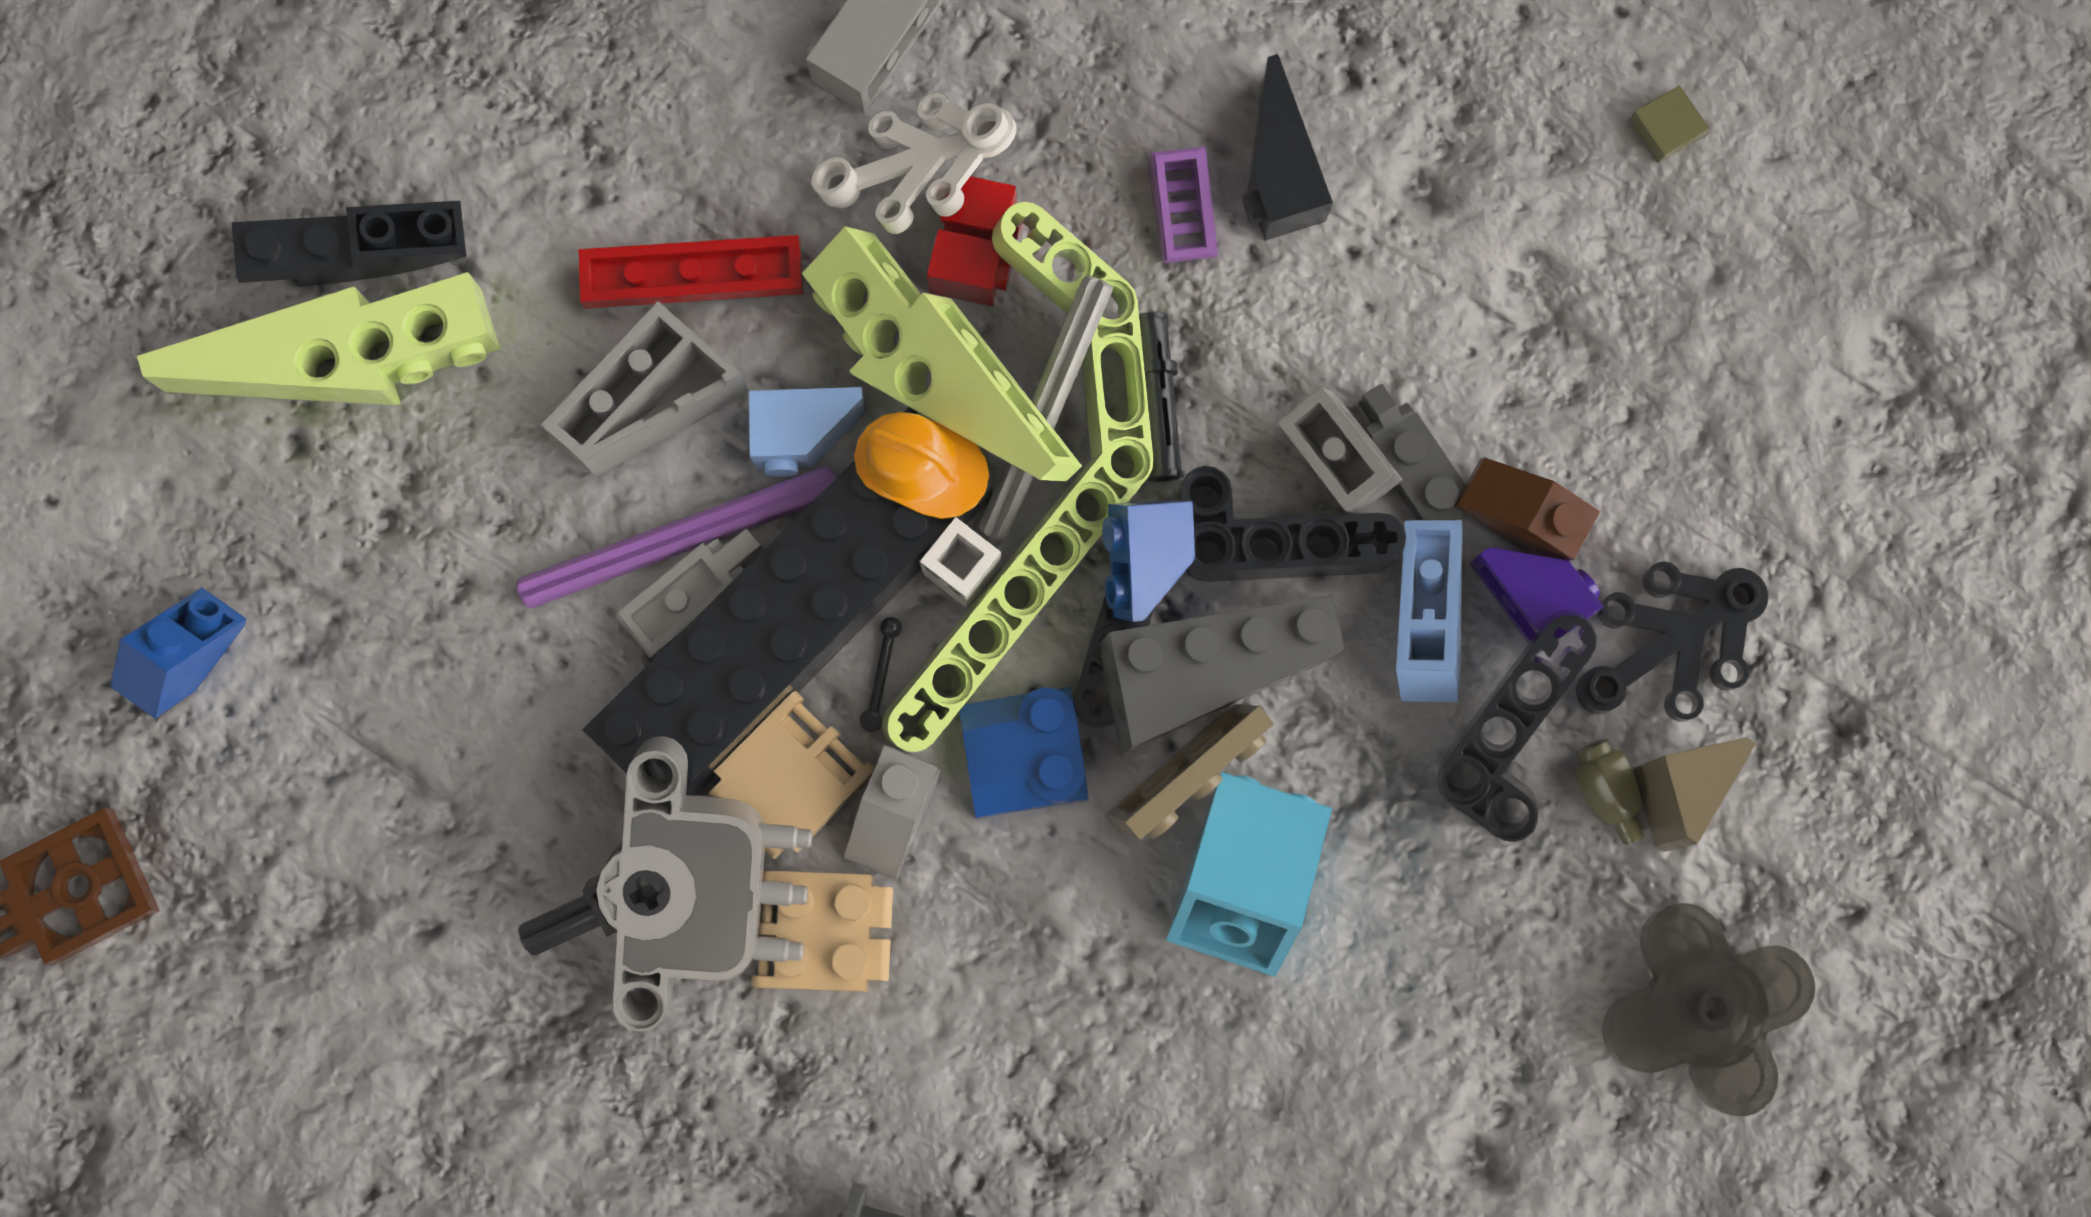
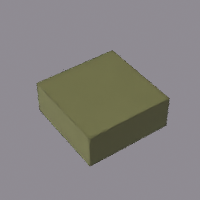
M1680 85L1637 109L1629 119L1658 163L1703 138L1710 129Z

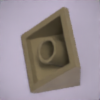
M1746 737L1664 755L1633 768L1655 847L1663 852L1699 843L1755 747V742Z

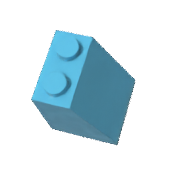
M1221 772L1220 776L1223 779L1214 789L1166 941L1276 977L1303 926L1332 808L1318 804L1312 798L1303 794H1288L1263 786L1257 780L1248 776H1233Z

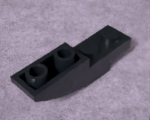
M460 200L346 207V216L231 222L236 276L239 283L297 279L299 287L335 284L416 271L467 256Z

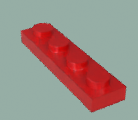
M799 235L578 249L580 303L584 309L651 305L657 301L661 304L804 294L802 249Z

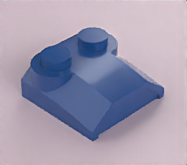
M1071 687L1059 689L1040 688L1027 694L965 704L960 709L963 740L976 818L1089 800Z

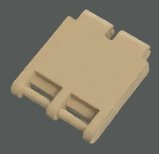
M794 691L714 770L722 780L708 795L715 798H728L746 802L759 812L765 824L791 825L799 829H810L813 838L871 778L875 767L869 761L863 764L838 740L841 734L833 726L827 729L802 705L804 698L797 691ZM793 712L819 737L816 741L790 717ZM829 748L856 772L852 777L826 752ZM765 847V852L773 859H776L785 850ZM796 847L793 850L798 853L802 848Z
M763 871V880L791 882L793 885L806 886L808 888L807 903L804 905H777V924L772 923L773 905L762 904L758 935L760 937L776 936V938H786L789 941L802 942L804 944L803 959L800 961H774V976H769L770 961L759 960L758 976H752L751 987L868 992V980L889 981L891 940L871 939V928H891L892 887L873 886L874 876L868 874Z

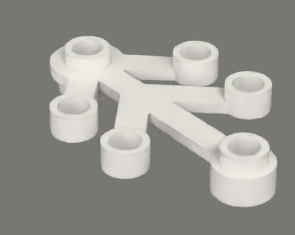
M932 93L924 97L917 108L919 117L931 131H940L950 127L958 132L938 138L900 121L892 111H882L876 114L869 122V134L877 145L883 149H890L898 145L907 150L855 169L843 158L835 157L828 159L814 171L811 180L812 187L825 204L837 208H846L858 199L860 190L906 174L894 192L878 204L875 212L876 218L888 233L898 234L908 229L913 222L914 213L910 208L911 204L942 163L955 156L958 157L944 177L935 180L928 187L926 199L940 216H951L958 212L964 203V194L961 191L962 186L983 158L996 156L1011 144L1016 134V123L1007 110L995 104H981L968 111L950 103L942 93ZM949 194V196L941 200L945 195Z

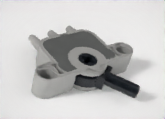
M664 736L652 737L643 742L629 765L626 775L623 839L610 853L601 874L587 880L582 890L583 896L526 921L518 928L523 948L535 956L599 926L602 927L606 937L617 933L613 1011L621 1025L637 1032L648 1031L658 1026L662 1021L673 991L674 978L709 981L729 980L741 974L751 963V960L785 962L787 960L800 961L803 959L804 944L802 942L789 941L786 938L759 937L758 933L761 904L790 906L791 904L804 905L807 903L808 888L806 886L793 885L791 882L763 880L765 847L780 849L809 848L812 845V831L810 829H799L791 825L765 824L759 812L743 801L686 795L687 754L682 745L677 741ZM653 758L661 759L670 766L673 777L660 781L653 779L645 772L643 762ZM642 876H645L649 883L659 881L662 884L660 890L656 891L651 884L641 886L640 880ZM634 988L648 989L654 993L657 1001L651 1004L639 1003L633 999L630 990Z

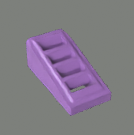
M1206 147L1151 153L1147 157L1163 264L1218 257ZM1191 169L1192 179L1166 182L1165 172ZM1195 191L1196 200L1173 203L1168 201V193ZM1198 211L1199 221L1171 224L1170 214ZM1201 232L1203 243L1174 246L1173 235Z

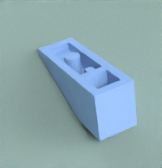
M1405 520L1406 543L1403 549L1396 661L1401 701L1459 702L1462 520Z

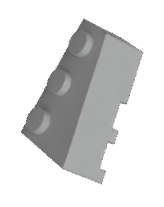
M657 301L541 423V426L559 446L593 476L597 477L749 393V389L742 374Z

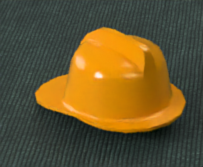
M897 412L883 415L867 426L858 438L854 453L857 474L867 488L884 498L923 515L940 519L961 516L973 509L986 492L989 472L986 458L977 444L919 414Z

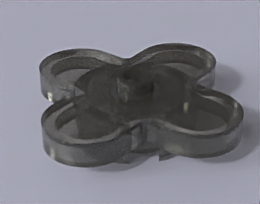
M1679 903L1659 908L1648 917L1640 935L1641 953L1651 980L1648 983V987L1620 997L1609 1007L1602 1026L1605 1046L1617 1063L1636 1072L1655 1073L1684 1063L1697 1094L1711 1109L1732 1116L1755 1114L1771 1102L1778 1086V1069L1766 1036L1772 1030L1796 1022L1810 1009L1815 996V980L1811 968L1798 953L1782 946H1760L1734 955L1729 948L1718 921L1710 912L1700 906ZM1709 998H1712L1715 1004V1015L1712 1020L1704 1013V1004Z

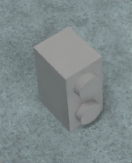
M1322 386L1277 422L1347 512L1361 514L1403 481L1338 395Z

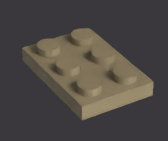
M1232 704L1106 813V815L1120 832L1138 840L1143 839L1146 835L1151 839L1157 838L1177 821L1178 815L1174 811L1192 796L1195 801H1198L1220 784L1223 778L1218 772L1236 758L1241 763L1261 749L1267 741L1262 734L1273 726L1274 723L1260 706Z

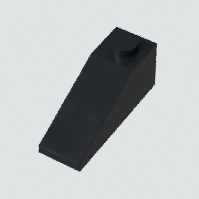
M1278 54L1267 58L1261 85L1247 193L1242 196L1248 221L1251 226L1259 224L1264 241L1326 222L1333 204Z

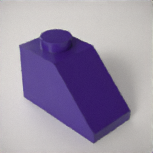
M1489 547L1469 564L1528 644L1545 621L1556 612L1575 610L1584 614L1588 619L1604 608L1598 600L1600 592L1594 580L1584 570H1576L1571 562L1567 560ZM1559 627L1554 633L1560 639L1572 629L1567 631Z

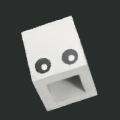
M955 517L921 559L920 564L924 576L964 607L968 608L1002 566L1001 551Z

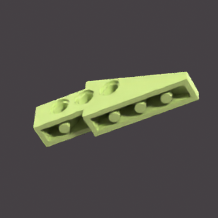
M844 226L803 271L802 275L815 290L812 293L815 302L825 312L837 319L845 330L843 337L846 343L856 353L863 356L849 370L852 375L1039 480L1067 481L1082 467L954 301L947 297L927 293L921 294L874 233ZM867 290L868 297H867V301H866V303H865V305H864V304H863V297H864L865 291ZM899 330V341L895 347L894 337L896 331ZM930 370L932 379L931 384L927 389L925 379L928 371Z
M466 272L370 303L353 286L139 355L137 359L142 376L164 392L398 405L401 403L395 383L416 384L431 378L433 371L447 366L467 367L478 364L486 359V354L500 350L482 289L472 276ZM436 324L443 325L442 333L436 340L427 343L422 342L424 332L429 327ZM389 341L388 351L383 357L377 360H369L370 352L376 344ZM335 358L333 370L324 377L316 378L319 365L327 359Z

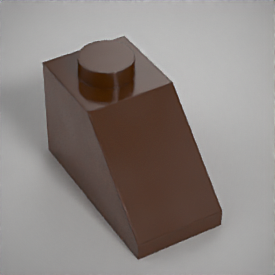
M1486 457L1480 458L1454 505L1527 554L1567 561L1575 559L1600 513L1598 509L1553 480Z

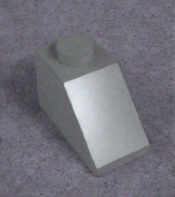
M884 745L861 799L844 858L898 879L941 776L939 768Z

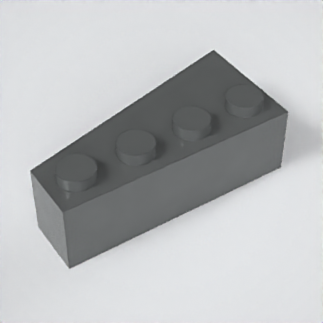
M1333 594L1110 632L1099 643L1120 754H1125L1189 723L1235 704L1257 692L1318 666L1345 651Z

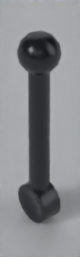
M895 617L885 618L880 625V631L884 637L869 707L860 716L861 727L869 733H874L882 727V716L879 714L894 639L902 631L901 621Z

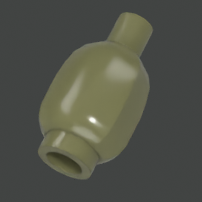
M1608 739L1593 742L1577 750L1576 755L1580 762L1576 768V778L1594 814L1603 822L1615 825L1623 845L1643 838L1645 835L1636 817L1641 807V793L1636 776L1625 754L1618 749H1612Z

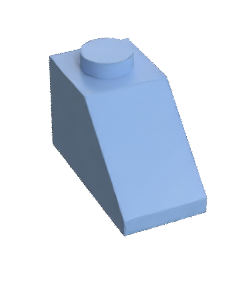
M862 387L749 391L750 458L756 470H764V474L771 477H791L798 474V469L813 468L866 413V401Z

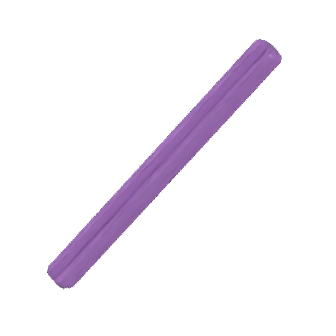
M824 466L520 577L516 581L519 596L524 605L528 608H534L693 550L701 543L706 545L716 538L720 540L742 532L746 528L750 529L805 509L835 480V476L830 467Z

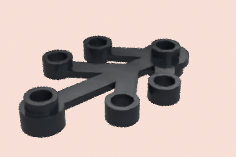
M1666 561L1658 562L1647 569L1643 575L1642 583L1645 591L1652 597L1665 598L1671 594L1709 602L1692 615L1635 604L1629 595L1622 592H1615L1605 597L1601 601L1604 608L1597 612L1598 618L1604 626L1611 629L1630 626L1664 634L1614 668L1598 666L1584 673L1576 686V696L1581 706L1595 714L1607 713L1617 708L1626 697L1627 686L1677 653L1672 691L1665 698L1664 708L1667 715L1678 722H1686L1696 718L1704 707L1703 697L1697 690L1705 633L1721 622L1723 624L1719 659L1710 667V679L1717 688L1724 691H1731L1744 685L1750 673L1749 666L1743 659L1747 624L1756 620L1764 613L1769 598L1764 581L1751 570L1745 568L1729 569L1715 580L1680 573L1674 564ZM1655 571L1665 572L1669 576L1670 587L1668 589H1661L1655 584L1653 579ZM1735 586L1743 587L1748 592L1749 601L1746 605L1739 604L1734 599L1733 588ZM1611 601H1616L1624 607L1625 617L1623 620H1616L1610 616L1608 604ZM1724 663L1732 664L1736 668L1738 676L1735 682H1728L1723 678L1721 668ZM1598 679H1606L1612 684L1613 694L1610 698L1601 697L1597 693L1595 686ZM1678 694H1684L1690 698L1692 709L1689 714L1682 713L1677 709L1675 700Z

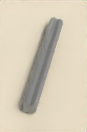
M1085 276L1082 279L1031 400L1053 430L1113 291L1112 286L1108 282L1094 276ZM1007 461L1005 462L979 524V531L1000 541L1005 540L1009 536L1034 476Z

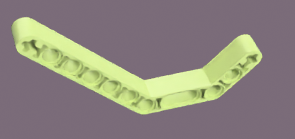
M1030 202L1014 204L1006 210L995 225L992 242L994 249L1000 257L1067 314L1085 276H1094L1108 282L1113 290L1110 297L1115 300L1118 306V316L1116 319L1101 317L1082 362L1091 459L886 710L882 718L884 737L890 745L903 751H922L935 742L1100 538L1103 521L1108 517V504L1128 503L1149 477L1153 468V451L1138 301L1135 290L1124 278L1043 208ZM1023 223L1030 229V232L1020 243L1013 238L1012 234ZM1047 241L1052 247L1038 261L1033 256ZM1054 258H1065L1074 265L1076 270L1074 282H1063L1056 277L1052 269V260ZM1103 349H1112L1118 352L1124 363L1128 401V417L1125 422H1117L1111 419L1105 408L1101 370V353ZM1115 450H1123L1133 460V473L1128 479L1118 476L1112 469L1111 456ZM1081 492L1093 495L1098 501L1100 507L1099 514L1093 522L1082 519L1077 513L1076 499ZM1046 535L1056 536L1064 545L1065 555L1062 562L1058 565L1049 564L1041 555L1040 546ZM1012 578L1023 580L1029 587L1030 599L1022 609L1010 606L1005 598V587ZM977 621L989 624L995 634V642L986 653L975 651L968 639L969 631ZM943 665L953 667L960 679L957 691L947 698L938 695L932 684L935 671ZM919 691L927 702L941 707L942 710L938 716L934 710H926L917 722L918 727L922 730L920 736L917 738L907 735L902 739L899 734L902 732L903 726L897 720L901 714L915 715L925 704L914 698Z

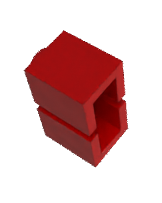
M970 176L961 188L964 194V203L961 209L951 216H941L940 218L941 223L945 224L943 230L938 229L927 273L928 288L930 294L993 307L997 289L1007 291L1012 266L1002 259L994 249L992 234L995 225L1006 210L1017 204L1016 186ZM1022 224L1012 234L1014 239H1019Z

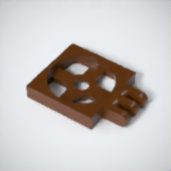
M104 807L0 860L1 869L9 884V888L0 892V911L4 909L6 915L0 917V936L11 930H14L15 936L0 943V958L9 957L35 944L44 965H56L160 911L114 809ZM80 837L102 839L108 843L112 855L91 866L81 862L72 840ZM49 855L57 873L53 878L52 886L34 894L38 870ZM76 875H83L88 880V890L81 897H73L68 890L69 881ZM123 877L129 889L127 902L121 913L107 919L98 897L101 894L102 887ZM63 907L73 909L83 932L75 937L64 935L50 927L43 917Z

